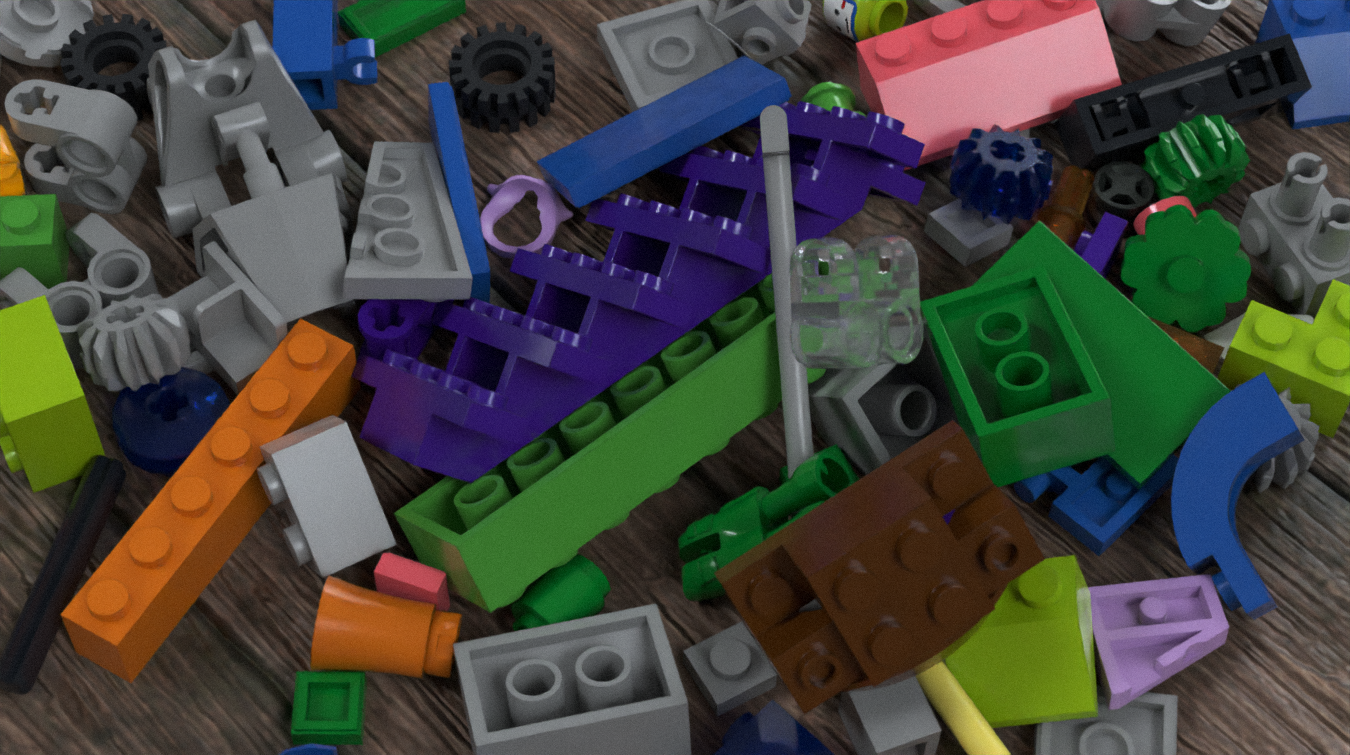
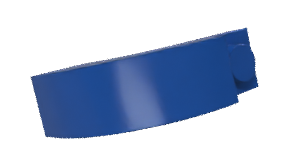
M1265 372L1226 394L1199 420L1180 453L1175 468L1171 493L1174 532L1188 568L1198 575L1218 564L1222 571L1212 575L1211 578L1223 600L1231 611L1242 606L1246 614L1254 620L1278 606L1240 542L1235 517L1237 501L1244 484L1256 469L1268 460L1305 440Z

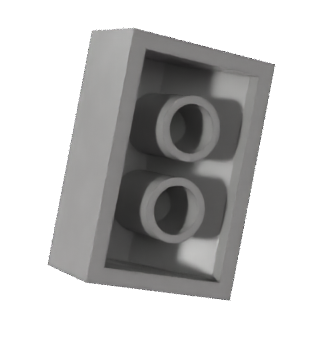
M657 604L453 644L473 755H691L688 701Z

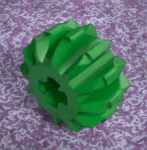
M1200 114L1184 124L1178 121L1176 127L1169 132H1161L1159 134L1160 140L1149 145L1144 151L1146 157L1140 166L1152 178L1154 184L1153 194H1156L1159 201L1174 196H1185L1189 198L1195 209L1204 202L1211 204L1213 199L1220 194L1229 193L1231 184L1241 181L1245 176L1244 170L1250 159L1245 151L1246 146L1238 132H1235L1232 125L1228 124L1222 115L1206 117L1204 114Z

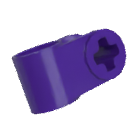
M367 299L357 315L359 331L365 338L360 353L383 360L386 349L418 359L435 331L440 328V326L432 324L439 302H427L421 299ZM447 299L445 301L453 304L455 299Z

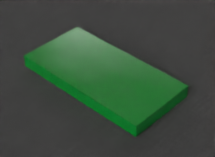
M1039 220L972 286L1040 265L1044 266L1110 396L1115 452L1103 455V457L1135 487L1140 489L1186 443L1190 433L1206 412L1222 397L1231 392V390Z

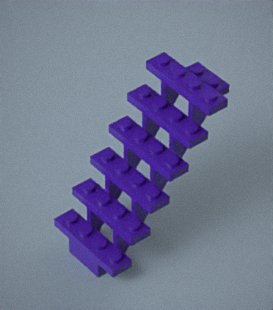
M798 101L797 106L788 102L779 105L787 116L797 255L861 211L867 196L918 206L926 182L905 174L903 171L905 167L917 168L925 144L902 134L905 125L903 122L876 112H868L867 117L854 111L833 106L830 112L822 107ZM760 115L738 126L760 136L753 158L729 150H725L723 154L708 147L699 146L693 149L691 153H686L660 167L659 172L688 183L679 209L653 200L649 203L620 193L617 203L601 199L594 200L591 203L585 221L614 232L603 262L548 244H544L541 254L517 248L510 272L537 281L526 315H521L472 297L465 299L463 307L446 301L439 302L432 324L459 333L446 370L425 364L423 361L386 349L383 360L359 353L351 377L377 388L359 438L412 465L472 483L771 274L772 266Z

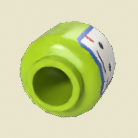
M823 0L822 10L826 23L835 31L855 42L902 28L908 14L907 0Z

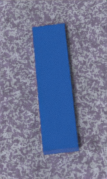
M449 82L428 84V123L432 143L436 150L473 277L470 297L490 304V266L453 87L449 85Z

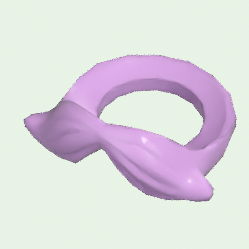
M515 175L499 185H487V191L491 194L492 198L482 211L480 223L484 242L488 247L503 258L514 259L517 248L540 254L544 244L550 245L560 223L572 218L574 214L565 207L558 192L551 184L542 179H535L526 175ZM534 190L538 196L537 208L540 211L539 219L542 228L540 235L534 242L526 246L514 247L505 245L494 235V224L511 211L514 205L521 201L527 191Z

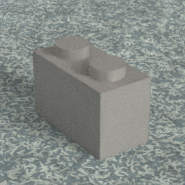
M331 415L259 446L266 465L257 468V473L272 505L280 502L284 505L292 526L282 531L288 548L298 566L308 563L312 570L324 578L397 545L346 421Z

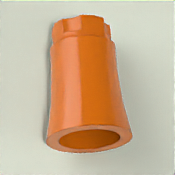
M329 575L326 579L317 611L311 646L310 668L311 670H356L391 673L423 679L424 673L430 676L450 678L455 663L453 644L459 641L462 614L445 612V610L440 609L436 610V604L404 599L365 589Z

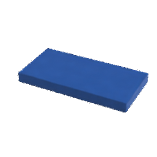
M744 55L536 162L544 179L576 208H581L761 115V112L766 107L771 105L779 106L789 101L792 94L785 77Z

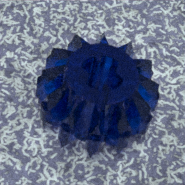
M994 124L989 132L973 128L969 137L960 140L958 148L953 152L950 168H952L949 179L951 184L950 194L961 198L962 210H977L981 212L983 221L990 216L999 217L1007 225H1009L1014 216L1022 220H1030L1033 213L1037 209L1042 208L1044 201L1049 198L1053 185L1051 180L1053 175V155L1041 149V139H1026L1021 136L1019 128L1014 132L1003 131L996 124Z

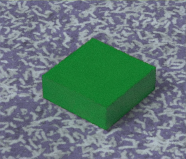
M296 671L291 737L294 745H307L311 743L319 745H363L367 695L365 671Z

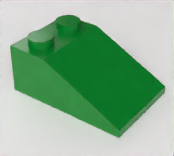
M1043 265L919 302L920 312L960 427L964 430L996 487L1115 452L1110 396Z

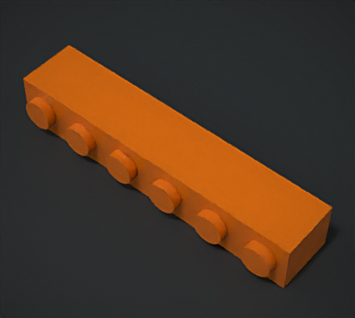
M301 318L298 320L60 614L76 653L129 683L134 681L271 504L257 473V468L266 465L259 446L328 416L334 415L339 417L360 390V381L351 377L357 363L354 345Z

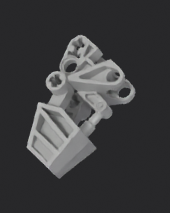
M256 19L240 24L232 32V39L228 47L219 55L210 59L200 61L188 59L181 54L179 49L172 46L155 51L148 63L150 78H147V94L154 114L161 185L155 187V191L173 239L193 233L197 273L202 278L206 276L202 247L215 241L283 316L287 326L297 323L298 319L331 307L334 310L338 309L342 319L358 314L360 310L359 299H342L344 276L350 259L354 233L352 216L341 184L347 181V174L339 147L330 130L323 132ZM267 149H269L272 155L273 163L269 162L266 154ZM241 157L246 170L243 178L252 199L231 206L215 166L221 164L223 167L227 166L228 161Z

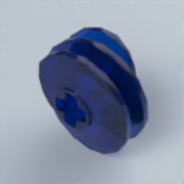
M181 367L177 374L165 375L160 378L158 385L148 383L142 385L137 391H133L130 387H125L120 392L112 409L113 430L120 450L132 465L151 474H164L166 477L171 478L230 406V401L220 384L205 373Z

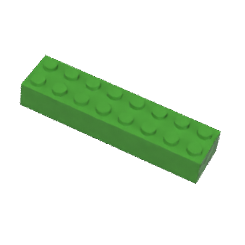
M817 241L797 255L808 384L821 378L826 372V367L848 351L856 350L866 345L872 339L874 332L893 319L868 254ZM772 273L474 482L470 483L447 476L396 511L394 515L419 562L445 571L448 589L491 613L499 607L515 602L522 596L525 587L550 569L560 567L571 561L581 546L603 530L612 529L623 523L628 518L630 511L648 497L672 487L679 480L680 474L700 459L724 449L728 445L730 438L752 421L772 414L777 409L778 402L782 400Z

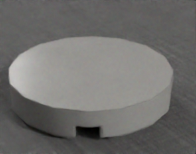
M0 0V53L8 59L28 66L55 67L61 65L60 59H63L61 54L62 46L64 43L71 45L69 35L74 30L84 35L83 23L93 19L92 3L90 0Z

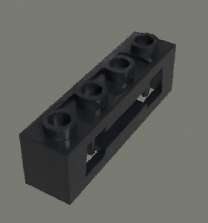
M1289 33L1075 99L1055 122V126L1075 177L1097 171L1104 165L1112 162H1125L1144 156L1146 148L1160 140L1159 134L1174 129L1178 121L1184 124L1200 114H1204L1206 117L1222 115L1225 121L1232 125V127L1240 126L1287 111L1312 86Z

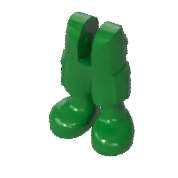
M831 452L815 454L802 462L793 472L791 478L772 492L762 486L756 487L725 504L717 514L707 515L701 520H696L690 524L687 530L677 539L679 556L682 561L687 563L681 570L682 587L685 597L692 602H701L726 595V591L714 574L716 571L854 483L852 477L838 456ZM798 513L794 518L789 520V516Z

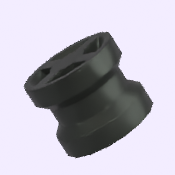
M1126 161L1106 164L1097 171L1092 185V194L1086 208L1087 220L1095 230L1104 213L1107 212L1128 221L1124 238L1137 233L1133 222L1149 206L1154 192L1153 180L1148 172L1140 166Z

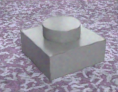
M971 192L929 213L924 232L964 267H967L1009 245L1014 227Z
M743 622L683 651V664L716 717L776 687V672Z

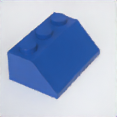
M1269 0L1255 44L1290 33L1312 86L1287 111H1284L1292 130L1350 122V0Z

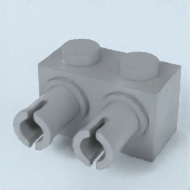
M1302 152L1290 157L1281 183L1250 194L1238 230L1244 248L1249 254L1256 256L1273 280L1274 287L1283 300L1290 302L1298 314L1314 317L1317 315L1333 279L1350 285V200L1340 197L1333 198L1322 184L1328 172L1326 164L1319 166L1322 161L1319 156Z

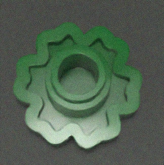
M1180 204L1171 206L1165 212L1151 213L1145 221V235H1135L1127 239L1124 247V258L1121 263V279L1126 285L1133 288L1131 294L1132 303L1156 325L1166 327L1177 319L1179 325L1184 330L1197 332L1206 326H1213L1223 322L1226 316L1225 303L1239 302L1245 298L1247 294V280L1251 274V264L1247 254L1238 250L1241 244L1240 233L1234 224L1225 221L1223 216L1213 209L1205 210L1194 218L1191 211Z

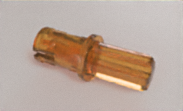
M1069 165L1063 169L1051 204L1043 207L1038 215V221L1040 220L1071 249L1076 238L1080 237L1086 228V221L1082 217V213L1094 181V175L1091 171L1080 169L1075 165Z

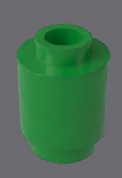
M576 554L568 563L550 569L540 576L512 604L511 610L516 620L512 625L514 632L598 615L604 609V598L611 590L606 576L592 561L579 554Z

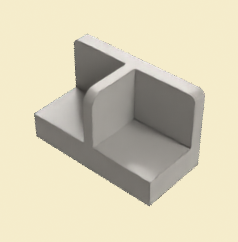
M212 241L202 247L206 276L166 299L176 301L179 311L184 314L191 343L238 396L288 334L287 324L283 316L215 241Z

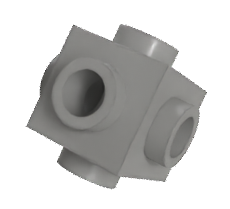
M720 0L713 25L736 42L754 61L762 65L780 56H788L801 47L806 36L805 29L812 4L808 0Z

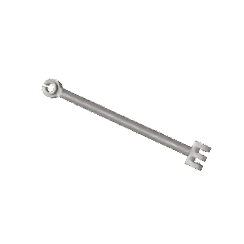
M771 105L761 112L760 130L788 478L790 479L797 467L813 456V442L787 116L781 107ZM814 599L800 608L799 612H809L822 608Z

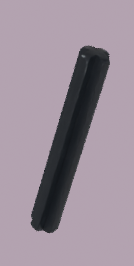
M96 455L88 464L0 657V689L25 695L32 690L62 622L60 614L72 600L125 481L126 471L123 469V463L116 458Z

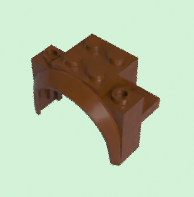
M952 420L722 567L714 574L758 646L802 712L806 714L838 692H857L883 688L912 678L940 663L965 644L978 631L991 612L995 610V606L1008 583L1045 558L1015 504L993 484L964 430ZM955 509L949 523L947 524L943 516H945L946 514ZM814 599L822 608L809 612L794 613Z

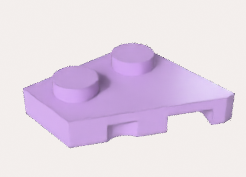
M1210 574L1088 587L1091 593L1095 668L1108 710L1123 707L1225 644L1229 625Z

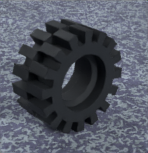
M109 14L102 16L103 25L96 26L92 19L83 23L85 34L83 35L79 31L74 30L69 35L71 45L64 43L61 49L63 59H60V64L66 85L88 90H104L115 94L134 109L137 121L143 119L141 110L147 108L153 114L147 94V78H150L148 63L155 51L167 47L162 32L158 27L152 30L150 21L141 18L135 25L133 15L122 14L121 22L114 23L113 15ZM119 62L138 64L129 72L121 75L104 76L98 74L102 69L111 64Z
M506 22L496 23V32L489 33L487 26L483 25L476 28V39L469 33L462 36L461 47L454 45L451 51L452 60H449V74L457 111L463 120L470 116L471 125L478 129L486 121L489 123V132L492 133L500 132V124H508L509 132L513 133L520 131L519 121L524 120L530 128L538 123L537 113L546 117L550 112V102L554 103L556 97L555 59L552 57V48L549 43L542 44V35L534 30L526 37V26L516 24L513 32H508ZM497 71H512L524 76L519 81L506 85L491 84L482 80L486 75Z

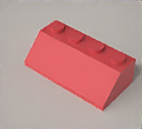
M982 0L855 43L861 91L871 111L903 122L905 125L902 134L925 144L917 166L970 149L971 146L982 145L1059 119L1073 100L1122 85L1101 11L1095 0ZM905 167L904 171L911 169V167Z

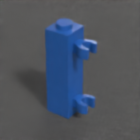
M274 0L272 48L310 110L338 109V80L346 79L358 85H370L378 82L377 60H375V41L373 39L357 38L348 41L345 45L338 46V0Z

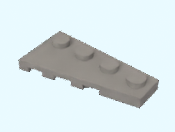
M374 141L365 180L364 195L358 212L357 227L351 244L350 259L344 276L342 299H421L427 302H442L447 299H470L473 277L434 144Z

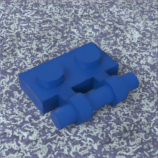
M1173 455L1140 489L1135 487L1103 456L1093 458L1096 461L1082 475L1070 465L1017 481L1014 484V489L1018 496L1028 503H1033L1044 491L1058 494L1059 497L1052 502L1048 516L1092 552L1100 556L1172 486L1178 457Z

